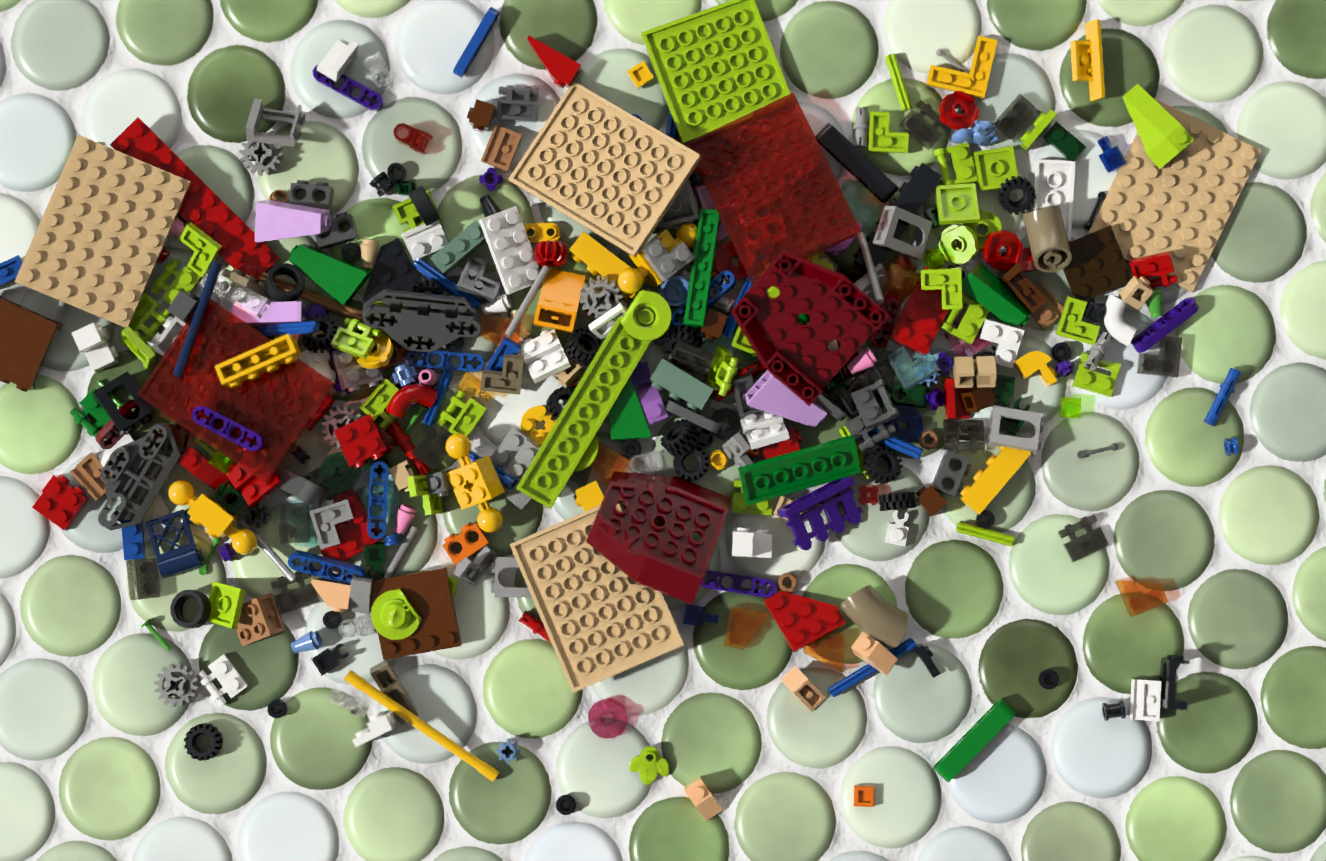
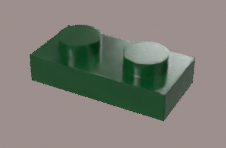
M1055 122L1042 137L1069 161H1075L1086 148L1083 143L1058 122Z

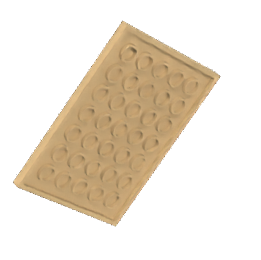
M573 81L508 180L636 258L702 156Z
M1155 99L1186 129L1194 141L1161 169H1158L1146 155L1141 138L1136 133L1087 234L1111 225L1123 257L1129 263L1132 259L1170 251L1174 272L1168 273V276L1177 275L1178 283L1173 284L1192 293L1261 150Z
M78 134L14 282L122 327L130 326L191 182Z
M619 503L616 505L618 511H626L624 504ZM600 505L510 544L572 693L684 645L663 594L634 582L586 542Z

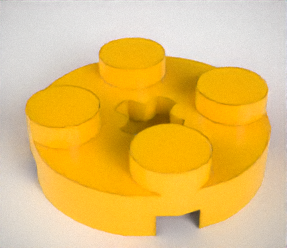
M382 332L380 337H371L375 341L374 346H376L377 350L372 353L370 352L367 359L354 355L359 365L363 368L375 369L381 366L384 367L390 362L393 354V343Z
M542 405L527 410L522 417L520 425L522 432L539 445H542L556 422L555 419L553 421L550 419L552 417L551 414L547 415L548 409ZM544 420L546 422L544 424L545 430H536V422Z

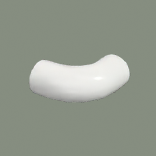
M1110 294L1103 311L1104 326L1114 339L1129 347L1137 328L1128 325L1123 319V312L1128 303L1124 302L1122 298Z

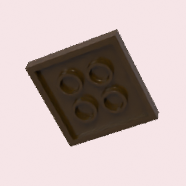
M1111 225L1069 242L1072 260L1063 269V272L1074 298L1087 300L1126 284L1132 279Z

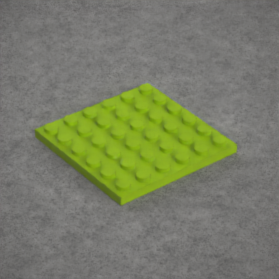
M731 0L641 32V37L682 144L794 104L755 0Z

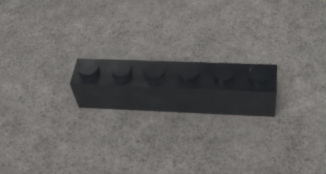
M924 163L920 167L915 166L909 174L912 177L909 183L904 182L898 190L901 193L897 200L893 198L888 206H896L916 215L942 177V175ZM899 219L893 238L899 240L910 223ZM871 230L866 240L874 267H876L879 263L882 265L892 249L873 244L876 231L873 232ZM859 247L854 255L857 258L854 264L867 272L862 251Z

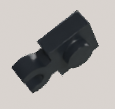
M343 643L338 644L333 652L330 648H327L311 659L322 676L340 665L337 659H344L349 656V652L344 655L339 653V649L344 646Z
M919 644L914 648L933 678L939 675L940 672L931 659L933 654L929 647Z

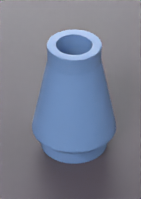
M310 631L296 641L291 642V648L295 654L318 650L323 644L322 638L318 631Z

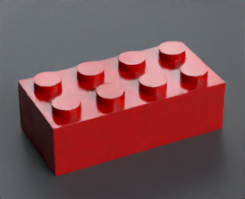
M921 273L889 340L925 357L949 309H942V289L921 290Z

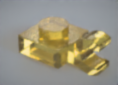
M469 372L465 373L456 387L472 399L478 395L488 402L492 397L488 392L480 391L481 380Z

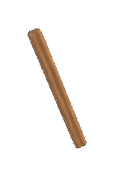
M262 272L259 281L265 283L268 273ZM275 277L273 281L276 287L283 291H293L297 287L296 284ZM306 288L303 289L299 297L349 318L359 319L364 323L362 311L343 305L336 300Z

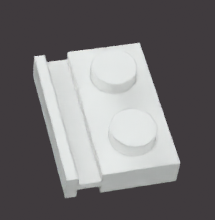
M439 220L429 226H426L424 223L401 233L413 261L440 250L449 243Z
M1132 679L1131 720L1160 721L1161 681Z

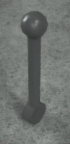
M1113 443L1111 446L1086 452L1079 451L1077 456L1082 459L1086 455L1108 450L1116 451L1118 450V445Z

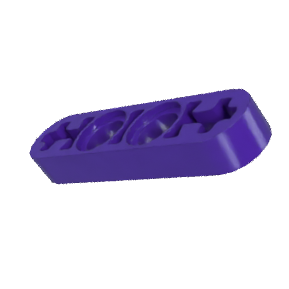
M318 65L314 67L313 76L319 83L374 112L382 108L383 99L375 91L344 74L340 76V78L345 80L344 86L336 88L332 79H330L328 84V78L325 76L319 78ZM355 87L362 89V95L358 98L351 95V91ZM366 92H369L367 96L371 99L377 97L379 104L371 106L370 101L367 99L364 100V103L361 101L365 98Z
M1192 297L1184 299L1138 334L1131 341L1136 352H1145L1195 314L1199 309L1195 299Z
M198 406L193 410V420L205 428L253 452H258L264 447L263 437L207 407ZM199 412H204L205 415L211 417L210 421L204 418L200 419ZM218 419L224 420L225 425L221 430L215 428V422ZM235 428H240L242 431V435L238 439H234L232 436V431ZM246 437L256 439L259 442L258 445L252 447V443L245 440Z
M706 570V573H709L711 578H716V574L721 575L718 580L719 587L714 586L716 582H709V585H705V581L701 583V586L709 589L761 597H770L776 591L774 582L768 579ZM726 576L731 577L733 580V585L730 588L722 586L721 581ZM745 579L753 583V587L749 591H744L741 587V583ZM755 581H760L758 585L765 586L766 582H768L769 586L772 587V591L764 594V590L758 589V593H754L756 588Z

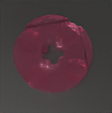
M602 699L591 707L588 714V723L591 730L597 736L605 739L615 738L627 726V711L624 705L616 699ZM608 713H611V718L614 719V721L608 722V724L604 723L605 719L602 718L603 715H608Z

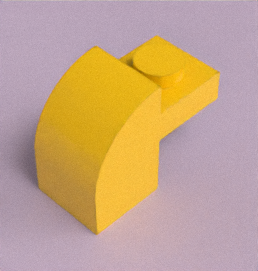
M1029 352L1014 362L1013 366L1023 379L1037 371L1047 386L1057 381L1055 378L1057 374L1054 369L1046 365L1052 359L1043 352Z

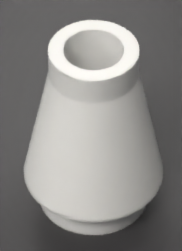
M500 293L496 296L494 303L487 301L481 304V308L486 316L488 314L508 312V309L512 308V303L509 295Z

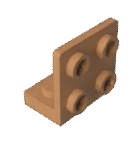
M272 593L243 603L238 628L236 629L242 646L285 631Z

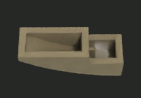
M388 659L370 668V674L381 692L418 716L409 695ZM394 713L400 725L407 722Z

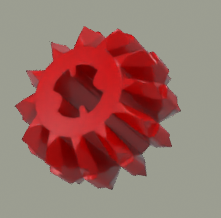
M541 241L536 244L535 262L541 266L561 267L566 264L568 259L567 246L562 242Z

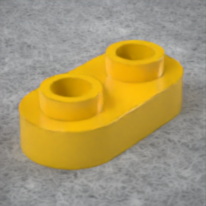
M528 223L524 225L526 234L528 230L532 229L535 231L533 236H528L530 244H537L548 240L557 242L561 237V230L555 223ZM549 229L555 231L553 236L547 235Z

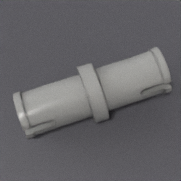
M856 107L855 125H853V130H855L854 146L856 148H861V146L862 148H867V131L869 130V125L867 124L868 108L862 107L861 115L860 107Z
M1101 332L1096 344L1090 348L1091 353L1084 362L1086 368L1092 362L1089 370H1095L1100 359L1106 355V349L1110 341H1112L1110 334L1104 340L1107 332Z

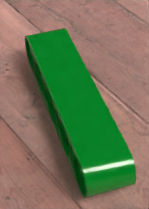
M1002 698L999 699L935 764L933 769L947 783L950 782L1015 716L1016 712Z

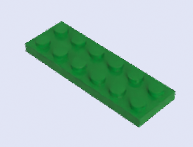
M853 435L742 466L738 468L744 500L748 506L861 473L855 438Z

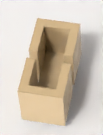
M972 356L954 357L953 375L955 388H973L972 376L976 375L977 388L995 387L997 376L995 357L976 356V359H973Z

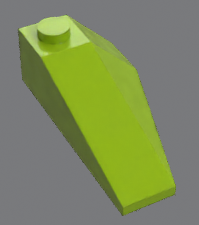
M1136 84L1122 97L1128 113L1135 124L1136 132L1141 138L1145 153L1158 169H1161L1194 141L1186 129L1139 84Z

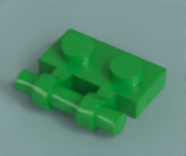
M92 389L80 402L85 409L80 412L74 408L70 414L74 417L75 422L88 430L87 433L91 437L94 436L96 438L99 430L107 424L110 418L100 403H96L92 395L95 389ZM90 414L97 420L94 425L87 419Z

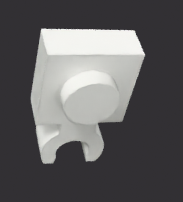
M895 510L893 512L895 524H888L885 543L905 547L909 527L903 525L908 520L909 514L905 512L904 518L899 519L897 517L898 511Z

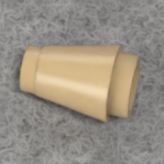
M363 239L362 243H360L362 267L374 268L380 245H378L379 240Z

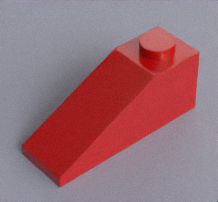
M529 35L527 41L554 80L553 83L563 89L564 87L569 88L581 70V65Z
M190 446L177 461L213 490H216L221 483L229 480L224 470L195 447ZM233 493L227 494L225 498L229 499Z

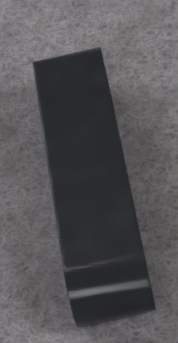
M827 123L814 137L835 160L882 203L885 204L898 190V187L830 123Z

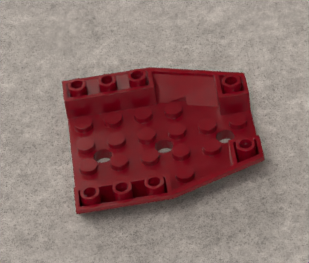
M783 251L731 311L763 367L808 406L822 393L823 388L875 330L877 331L890 316L846 276L787 251ZM770 287H777L779 289L777 297L773 298L768 295ZM800 314H808L810 321L807 324L800 323L798 320ZM831 340H838L841 346L838 350H831L829 348Z
M613 471L586 542L634 582L692 605L730 507L731 498L677 476ZM622 503L626 506L627 510L620 512L617 510L616 505ZM654 519H662L664 521V526H656L654 524ZM698 533L702 537V541L695 542L691 535Z

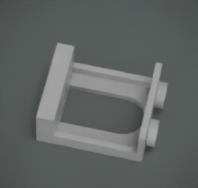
M254 98L246 124L247 141L295 147L296 140H300L301 136L300 126L305 123V113H302V105H298L296 113L263 108V100ZM261 120L292 125L290 136L258 133Z
M884 206L873 244L891 248L907 255L908 259L921 260L933 222L896 206ZM899 219L917 226L911 245L893 238Z
M994 405L990 413L986 449L994 451L996 446L1031 451V457H1034L1036 452L1040 451L1042 439H1039V433H1042L1044 421H1041L1042 413ZM1001 417L1032 423L1034 425L1033 437L1021 438L999 434Z
M495 557V561H492L491 572L495 573V581H491V593H495V597L532 598L528 588L504 587L499 582V573L502 569L519 567L515 557Z

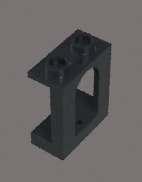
M128 371L93 392V399L96 403H100L118 429L119 436L123 433L128 435L136 429V425L140 423L146 424L153 419L152 416L155 410ZM123 387L127 388L140 408L139 416L133 420L124 418L109 398L111 394Z
M1167 655V658H1161L1160 707L1187 710L1188 702L1175 699L1177 663L1190 664V661L1184 660V656Z

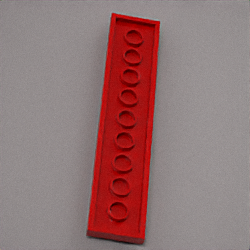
M139 117L110 144L114 150L190 181V187L178 214L188 224L191 222L222 246L219 254L233 268L245 273L243 277L247 274L257 279V283L262 272L267 273L280 260L264 242H254L255 233Z

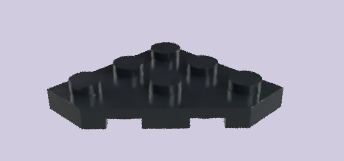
M399 238L381 246L363 297L364 303L384 289L409 292L410 287H413V283L417 284L418 280H420Z

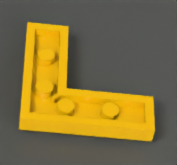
M983 36L977 37L969 73L931 65L926 86L952 92L962 91L973 97L984 99L998 40Z

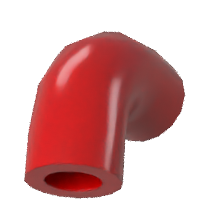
M421 384L404 386L395 392L385 411L404 419L408 408L413 404L417 403L430 408L437 398V390Z

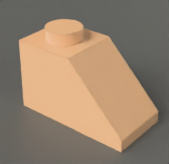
M312 579L311 584L326 605L333 607L332 611L344 613L345 609H349L351 585Z
M865 632L860 634L851 647L854 655L886 676L898 661L880 642Z
M796 666L781 679L811 711L826 698Z
M698 777L684 787V791L706 821L723 810L701 777Z

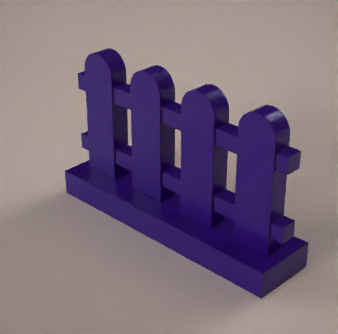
M848 476L834 480L777 509L780 517L788 519L785 523L793 531L796 539L793 541L795 546H799L802 550H809L812 546L811 538L815 537L817 541L824 542L828 539V529L832 528L833 532L842 533L845 529L844 521L847 519L851 524L856 525L860 523V513L863 511L861 507H857L852 496L855 493L854 489L849 488L855 484L852 477ZM839 501L845 511V514L842 516L836 505ZM823 509L829 521L825 525L820 515V511ZM806 518L812 528V531L809 533L803 522Z

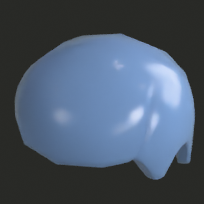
M672 276L662 283L660 294L669 306L678 307L683 305L687 301L689 282L682 276Z

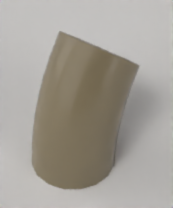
M1059 204L1022 213L1035 267L1042 272L1051 273L1068 266L1072 260V254Z
M871 585L858 590L840 605L851 621L872 638L893 648L897 647L902 641L908 624L907 612L888 603Z

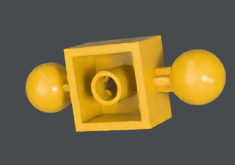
M693 223L681 225L677 230V238L675 239L665 229L649 241L658 237L668 252L682 242L688 248L695 247L698 226ZM641 251L636 258L629 255L638 268H627L618 277L620 289L628 294L636 293L642 288L643 278L647 279L652 288L663 283Z
M453 434L446 441V451L452 458L458 459L461 466L447 472V477L461 509L478 505L480 510L477 517L478 526L485 532H495L502 526L503 517L498 509L490 507L488 500L505 491L490 456L488 455L471 462L468 455L471 451L469 438L464 434Z
M178 480L172 483L168 491L170 500L176 505H188L191 507L187 513L191 515L190 520L198 526H205L207 528L206 532L213 538H226L228 536L232 539L233 549L239 554H250L256 549L258 541L254 532L248 529L239 530L235 527L241 519L236 514L233 515L210 494H201L197 498L194 495L193 486L188 481Z

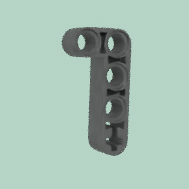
M268 460L283 482L277 488L296 496L312 506L321 507L329 491L328 489Z

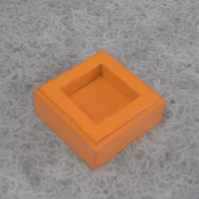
M854 785V806L874 807L875 787Z

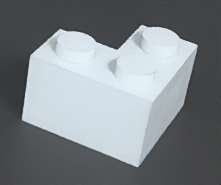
M92 323L71 333L79 351L85 353L93 371L99 372L119 363L117 359L119 353L116 347L111 345L109 341L111 336L106 327L103 328V326Z
M737 528L736 532H732L731 556L771 558L773 534H768V530L757 529L756 533H750L749 528Z

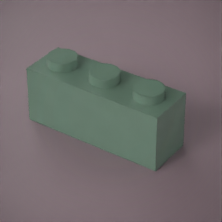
M475 220L430 258L445 276L486 242L481 225Z
M664 359L660 361L650 378V381L653 382V387L660 391L663 389L670 392L668 396L678 402L682 399L687 402L686 407L695 412L697 409L702 411L714 391L711 387Z

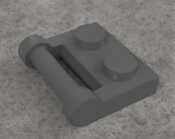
M883 379L851 393V397L866 430L893 420L900 415L886 390L887 385ZM879 392L887 413L882 414L873 393Z

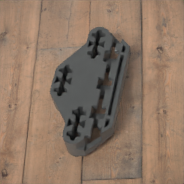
M384 289L363 304L362 317L364 324L372 328H381L404 349L410 351L433 352L459 337H476L481 331V316L464 297ZM378 299H381L383 304L390 305H377L373 303L376 302ZM402 302V306L417 307V309L400 308V304ZM430 305V309L445 310V312L428 311V306ZM456 308H458L459 312H466L469 309L472 314L456 313ZM408 336L412 337L410 338V341H406V339H408Z
M159 422L151 427L145 437L120 446L112 452L101 471L102 480L105 481L107 502L98 516L101 526L112 531L142 522L182 455L180 446L176 443L173 429L169 425ZM161 428L163 435L158 437L157 443L151 449L152 452L148 453L147 447L153 443L154 438L158 434L157 430ZM171 442L173 448H171L168 453L170 457H167L160 451L162 450L163 452H165V450ZM120 453H125L124 459L119 462L118 467L113 473L114 476L111 477L110 470L115 467L116 462L121 456ZM159 464L161 466L154 476L156 479L154 481L147 477L146 474L151 475L156 465ZM144 487L146 488V491L139 501L142 503L140 505L131 499H137L138 495ZM120 496L122 503L116 507V511L111 515V520L108 521L107 514L112 511L113 506L118 501L117 497ZM128 512H132L130 516V519L132 521L122 523L125 517L127 516Z

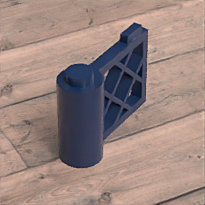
M184 509L146 522L156 554L158 569L163 579L202 566V561L205 560L202 550L197 549L190 524H193V522L190 520L191 516ZM181 516L183 520L180 529L171 526L173 519ZM158 523L165 525L161 536L154 533L153 525ZM169 527L178 531L173 542L164 538ZM181 534L188 536L189 545L181 547L176 544ZM163 540L172 544L168 552L160 553L159 546Z

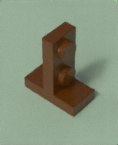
M1017 263L999 280L1033 314L1048 300L1021 271L1024 268Z

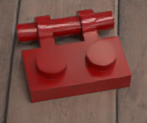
M1170 251L1130 260L1133 276L1137 278L1145 277L1150 281L1152 290L1155 287L1164 286L1165 288L1173 283H1178L1177 275L1168 276V273L1174 272ZM1159 275L1161 276V278H1159V279H1155V280H1151V279H1150V277L1159 276Z

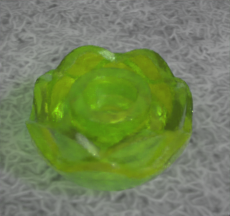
M934 247L926 250L924 262L927 264V267L930 269H942L945 264L943 252Z

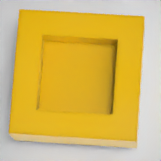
M644 61L627 71L637 89L654 79Z

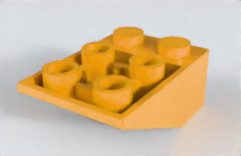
M550 268L541 288L533 323L534 326L572 334L575 329L580 306V291L583 289L586 276Z

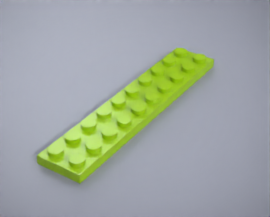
M618 316L516 487L517 490L549 509L553 507L651 342L638 340L629 335L621 324V316Z

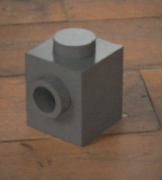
M449 471L426 475L429 495L437 494L438 497L450 495L449 492L453 491V488L446 474Z

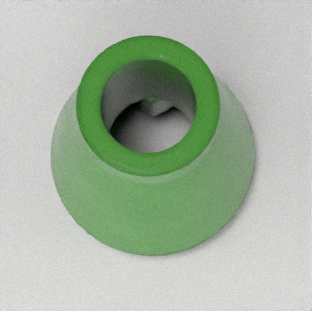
M1153 288V293L1145 303L1151 318L1163 316V292L1160 291V288Z

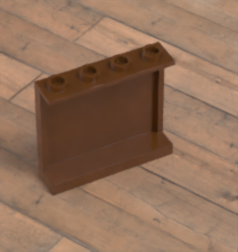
M1 296L0 381L7 384L12 382L17 385V389L25 392L35 390L36 387L33 386L53 338L56 332L61 331L63 324Z

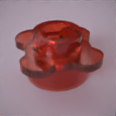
M861 485L859 487L860 498L858 502L860 504L870 503L871 505H876L878 503L877 492L879 489L877 486L866 487Z

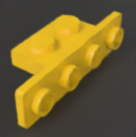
M1096 19L1085 24L1086 41L1074 40L1070 42L1073 81L1089 82L1090 101L1105 98L1102 29L1100 20Z

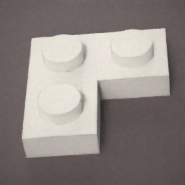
M985 318L980 339L998 343L994 356L995 364L1013 368L1025 330Z

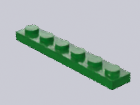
M700 209L694 249L695 258L692 262L684 317L685 326L705 327L721 217L720 210Z

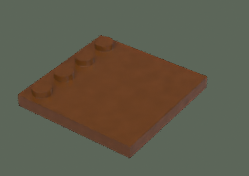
M447 567L372 580V606L375 600L384 592L400 589L421 618V623L416 631L407 638L392 640L378 633L383 660L462 645Z

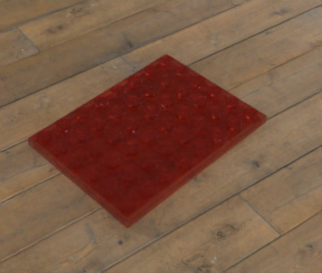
M794 93L685 143L686 147L702 156L696 166L752 284L758 280L783 251L807 259L862 233Z
M210 298L183 378L174 376L173 372L195 311L137 395L259 480L268 484L335 383L297 358L298 360L294 363L279 365V369L273 372L266 371L261 373V376L255 380H245L237 388L231 389V387L228 388L222 385L215 369L216 365L272 340ZM198 406L207 407L263 437L264 447L258 452H253L205 428L193 420V410ZM199 412L198 414L200 416V419L204 418L208 421H210L211 417L205 415L204 412ZM218 419L215 422L217 430H221L225 425L223 419ZM235 428L232 431L233 438L238 439L241 437V429ZM249 437L245 439L252 443V447L254 445L257 446L259 443L256 439L254 440Z

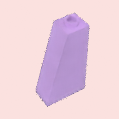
M267 199L256 203L254 242L314 235L328 231L331 226L330 210Z
M302 301L232 303V308L229 310V319L235 325L303 322L307 319V305Z
M768 370L745 394L747 405L752 408L814 428L818 423L823 422L828 414L815 401L808 406Z

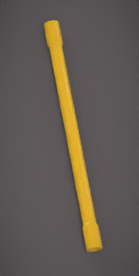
M352 670L347 673L344 678L346 682L372 697L474 767L492 782L499 774L498 770L475 757L366 682L364 678Z

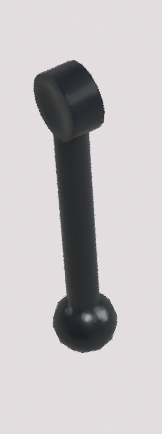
M1105 192L1098 193V200L1088 222L1084 224L1086 230H1090L1099 205L1106 197Z

